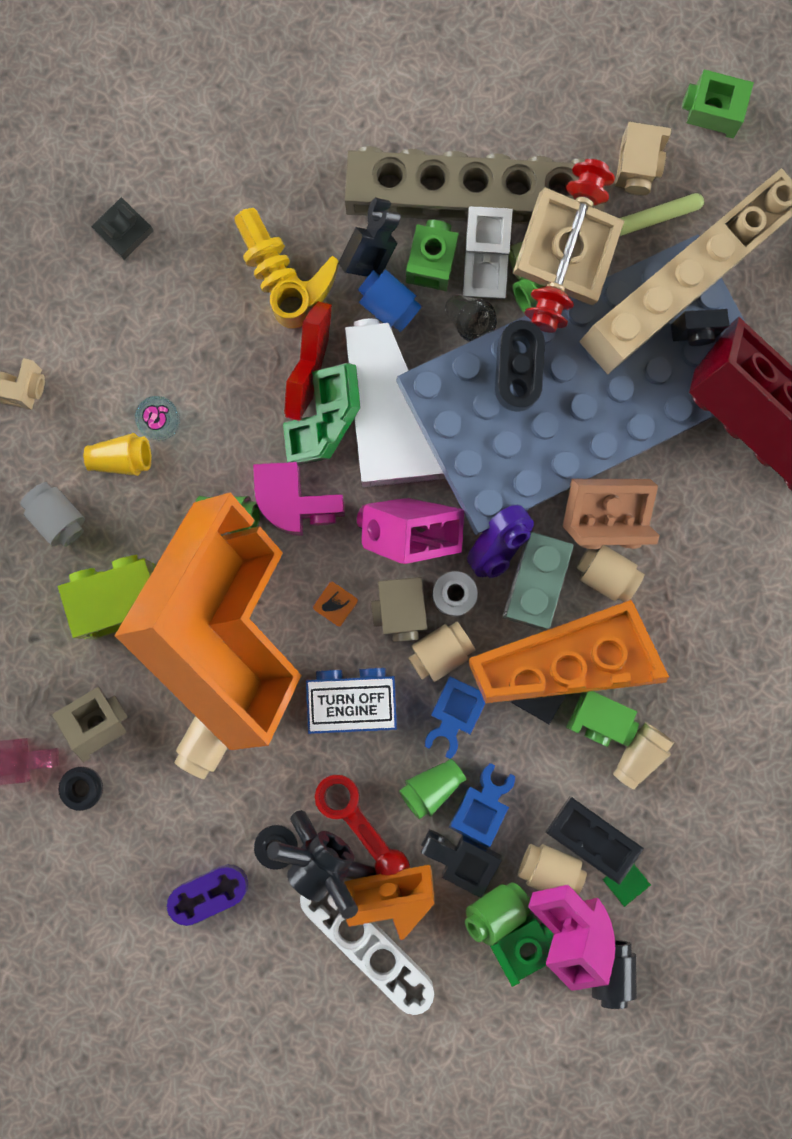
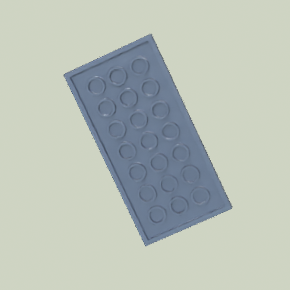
M699 234L606 277L599 300L594 305H589L569 297L573 301L574 306L570 310H563L561 314L568 321L567 327L557 328L554 333L542 331L545 338L542 392L534 405L525 411L515 412L504 408L497 400L495 394L498 340L509 324L397 376L396 382L460 507L464 510L475 536L490 528V520L507 507L521 505L525 510H528L570 489L571 479H590L715 417L710 411L702 410L695 403L689 390L696 367L726 329L711 344L690 346L688 341L673 342L671 324L684 311L728 309L729 325L738 317L745 322L722 278L608 375L579 342L595 323L695 241ZM527 316L515 320H525L531 322V320ZM515 341L512 343L516 352H526V346L522 342ZM510 385V391L513 395H524L523 388L520 385Z

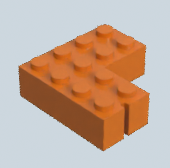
M231 492L192 504L116 632L115 637L229 750L269 746L302 675L250 619L283 552L260 526L223 536L220 535L250 527L254 522L252 516Z

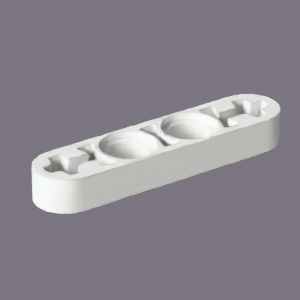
M301 895L300 904L306 916L402 1011L407 1014L417 1015L424 1013L430 1008L434 998L432 981L375 922L363 924L364 934L360 939L353 942L347 941L342 938L339 932V925L345 920L339 913L334 919L333 924L329 925L325 920L330 918L331 913L322 905L316 909L310 905L311 900ZM329 895V904L335 910H337L338 908L336 907L331 895ZM386 949L393 953L396 962L390 971L382 973L373 969L370 957L375 951ZM403 966L409 969V971L404 973V979L414 987L419 983L424 985L422 988L424 999L422 1001L416 998L411 999L409 1002L405 1000L406 988L399 980L396 981L394 987L388 984L397 978Z

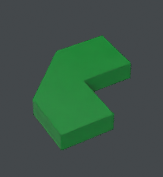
M345 363L312 372L317 415L301 418L300 421L293 420L283 423L287 463L297 462L298 465H303L332 457L361 408L355 364Z

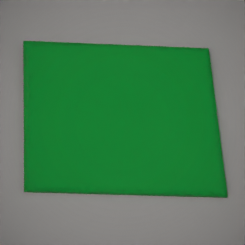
M633 864L620 885L607 876L602 879L624 907L651 886L635 864Z

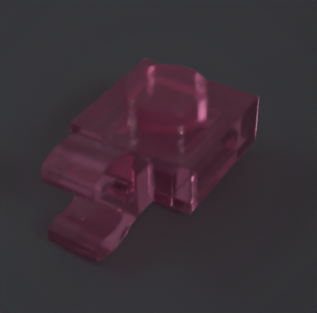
M27 738L0 740V785L31 781L30 769L59 766L58 748L28 751Z

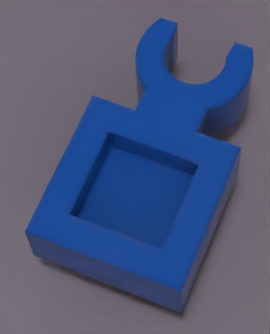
M449 676L431 713V716L441 720V724L427 734L425 738L426 748H431L435 738L444 736L449 740V748L446 751L445 757L451 759L456 754L458 749L456 737L458 730L460 729L471 735L485 706L480 690Z
M491 763L481 772V791L479 792L472 787L467 789L448 827L486 848L491 846L509 809L508 806L498 802L500 796L509 792L515 783V776L509 774L502 786L494 785L491 781V773L495 765Z

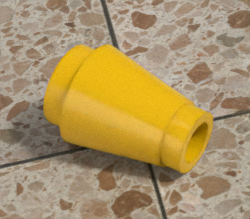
M131 433L94 445H87L83 452L84 464L88 471L139 476L141 471H148L151 467L150 444L145 436L138 437L135 433Z

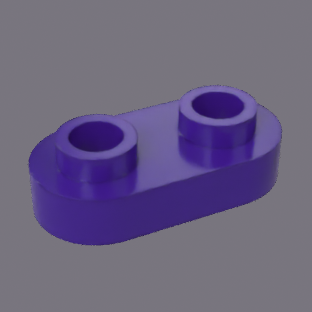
M513 505L497 513L489 522L490 528L482 532L469 551L467 562L478 577L488 576L489 578H494L503 574L508 569L510 560L519 547L530 538L534 521L521 505Z

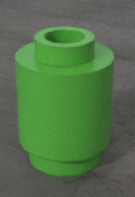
M513 882L508 885L500 884L466 908V929L475 941L494 945L526 922L527 915L531 913V910L528 908L530 899L518 884Z

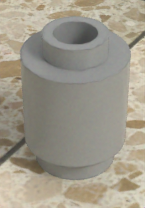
M43 482L31 489L21 500L20 505L25 509L24 516L51 546L62 544L64 547H67L83 534L84 529L81 526L85 521V517L57 487L52 488L47 482Z
M452 571L445 573L434 585L432 591L433 603L437 610L446 616L458 617L464 615L474 606L477 600L476 584L470 576L463 572ZM452 585L460 586L464 592L462 600L458 602L451 601L447 596V589Z

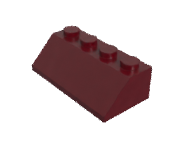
M738 317L730 324L696 367L689 393L702 410L710 411L723 423L724 428L733 438L742 440L753 450L761 464L775 470L792 491V366L747 323Z

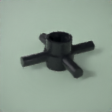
M303 810L296 811L292 814L290 820L303 846L300 848L273 841L267 849L268 858L292 864V867L287 872V878L300 895L308 900L319 902L329 892L342 918L349 919L354 917L358 912V907L344 880L345 878L358 879L376 875L375 867L354 862L353 851L347 843L328 831H321L317 834L306 812Z

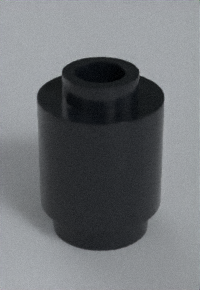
M615 940V958L609 984L592 987V997L601 1000V1007L625 1009L628 1007V1001L637 999L636 954L632 953L631 942Z

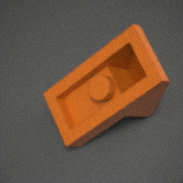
M430 865L404 869L390 876L378 874L344 881L358 907L357 914L352 918L346 919L348 927L393 919L399 939L403 940L434 905L433 879Z

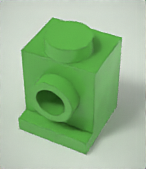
M704 69L697 84L689 83L682 104V109L689 111L686 123L726 133L725 137L734 138L744 122L754 82ZM711 103V104L716 105L717 107L710 106V105H707V104Z
M428 220L426 226L416 225L406 268V283L447 292L459 233L451 231L452 226L440 220ZM429 245L441 248V251L437 255H430L426 252L425 248Z
M594 691L581 693L566 728L579 733L583 726L587 728L584 736L608 747L611 740L628 747L636 735L639 723L634 721L637 711Z

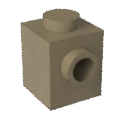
M422 577L378 581L380 600L371 601L374 627L382 626L383 635L392 634L393 642L419 640L418 631L427 630Z

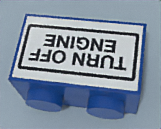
M385 668L359 669L360 678L342 679V670L316 671V680H306L308 734L397 730L395 676L386 677Z

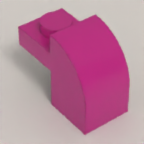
M297 462L253 464L256 502L262 514L277 529L287 534L303 536V519L310 518V525L320 526L336 524V517L345 516L343 495L301 497L300 467Z
M569 885L532 892L528 908L554 934L546 965L571 991L608 985L615 958V937L611 920L602 902L598 898L583 901Z

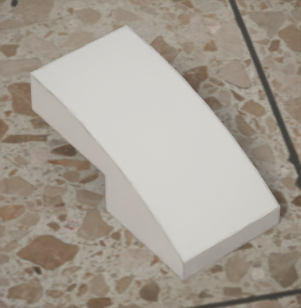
M469 206L463 297L506 298L513 209Z

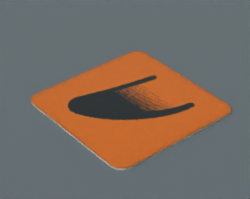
M330 582L314 604L313 609L340 627L357 604L358 599L336 583Z

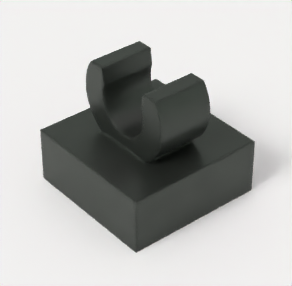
M122 197L91 226L123 260L154 231L151 225Z

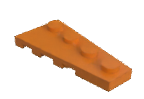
M632 600L469 658V666L485 703L666 683L669 679V675Z

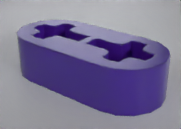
M227 864L181 884L172 891L167 900L168 915L177 924L188 926L235 906L243 899L248 890L247 875L238 866ZM226 874L229 880L236 878L239 882V885L234 889L235 896L232 897L229 896L227 891L213 896L210 890L222 882L221 875ZM181 893H186L188 898H194L203 893L205 900L199 902L194 907V915H190L188 910L179 911L177 908V904L182 900Z

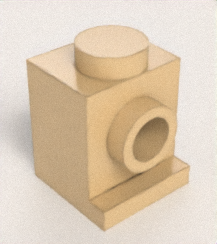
M628 122L622 137L615 186L624 187L626 192L633 195H647L651 192V185L655 177L661 178L666 160V152H663L670 138L671 128Z

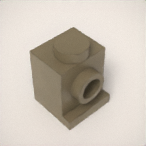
M99 687L52 714L72 751L83 763L91 758L90 754L127 732L121 721L128 718L120 702L115 695L107 699ZM103 720V722L92 728L94 722Z

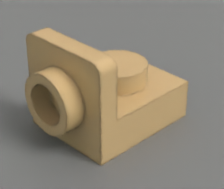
M23 358L18 379L11 374L0 371V403L32 410L34 400L40 399L45 385V377L41 374L42 369L33 360Z

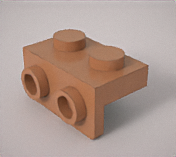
M571 479L562 527L579 546L587 549H600L602 545H620L625 548L637 549L642 545L658 544L660 535L649 526L658 485L651 479Z

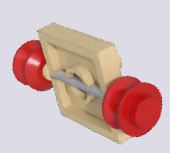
M586 159L584 162L576 163L573 166L572 172L578 180L570 181L566 186V190L574 199L545 187L539 193L513 270V274L545 286L532 290L531 297L537 302V305L525 310V315L543 332L554 333L557 328L567 327L568 321L561 314L563 310H570L574 306L573 301L569 297L589 305H594L598 302L624 224V220L592 207L608 201L609 194L603 189V186H610L615 181V176L609 170V166L597 159Z

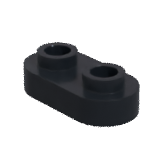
M518 320L510 323L498 340L495 394L497 400L504 408L515 412L525 411L532 407L539 399L543 386L545 338L540 328L529 321ZM515 341L522 342L526 346V352H516L512 343ZM510 385H520L523 388L524 395H513L510 391Z

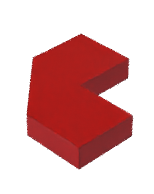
M317 301L303 321L300 360L286 381L284 407L286 418L300 421L313 399L314 385L312 372L321 370L329 341L332 304Z

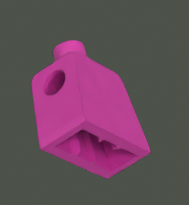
M401 498L366 504L360 508L357 514V524L362 529L361 543L363 548L396 562L408 564L462 552L465 512L461 508L411 498ZM414 527H420L426 530L424 532H419Z

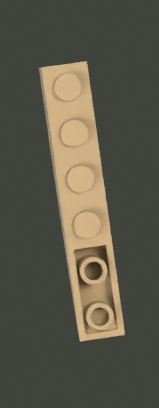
M782 168L591 327L579 342L607 375L792 217V179Z

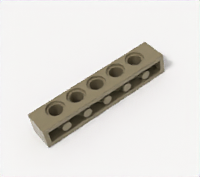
M364 146L360 147L358 151L348 150L345 189L346 214L367 216L369 206L376 197L389 200L391 206L388 211L399 213L401 218L468 221L469 206L513 209L512 224L529 225L538 195L544 187L549 189V187L556 184L566 187L570 181L578 180L573 174L572 168L576 163L584 162L586 159H574L570 163L553 162L551 158L545 156H533L527 160H511L509 156L504 154H489L485 158L468 157L467 154L459 151L445 152L441 156L425 155L424 151L418 149H404L400 153L383 152L382 149L377 147ZM386 175H394L401 182L396 187L387 188L382 186L379 180ZM434 177L439 179L443 186L437 190H428L421 183L426 178ZM469 180H478L486 188L481 192L473 193L468 191L464 184ZM512 182H519L527 188L528 192L523 195H514L506 186ZM605 203L592 207L604 212Z

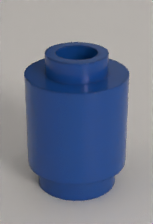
M386 269L381 275L373 270L358 288V291L363 295L358 303L379 321L389 323L390 328L393 326L400 333L422 308V305L415 300L417 295Z

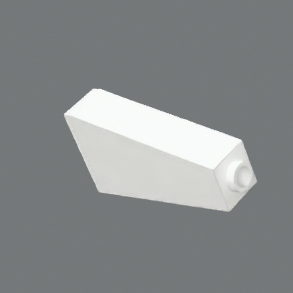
M370 318L355 321L353 327H345L348 359L350 364L356 365L361 408L355 416L362 487L446 479L396 382L397 376L407 372L408 368L389 323L380 324L378 319Z

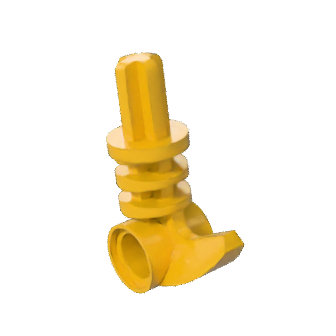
M255 208L240 211L234 217V222L248 248L243 256L246 265L257 267L254 270L255 278L259 280L264 279L260 287L263 292L271 293L270 304L276 320L286 328L301 327L313 305L317 301L323 302L330 292L339 267L338 259L331 256L312 279L302 281L298 278L295 269L286 268L290 260L287 255H280L285 245L280 237H270L258 211ZM288 297H297L302 301V305L296 312L286 313L280 309L282 301Z

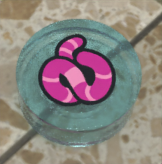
M151 396L138 405L135 412V422L140 432L147 438L161 441L175 434L180 424V415L175 405L167 398Z

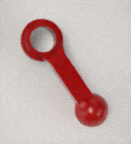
M331 775L323 779L315 791V803L318 810L330 819H343L346 821L375 859L376 875L391 876L404 869H409L410 864L407 856L399 850L390 849L361 811L359 806L360 793L355 782L343 775ZM335 784L344 785L350 793V801L342 810L331 808L326 800L328 789Z

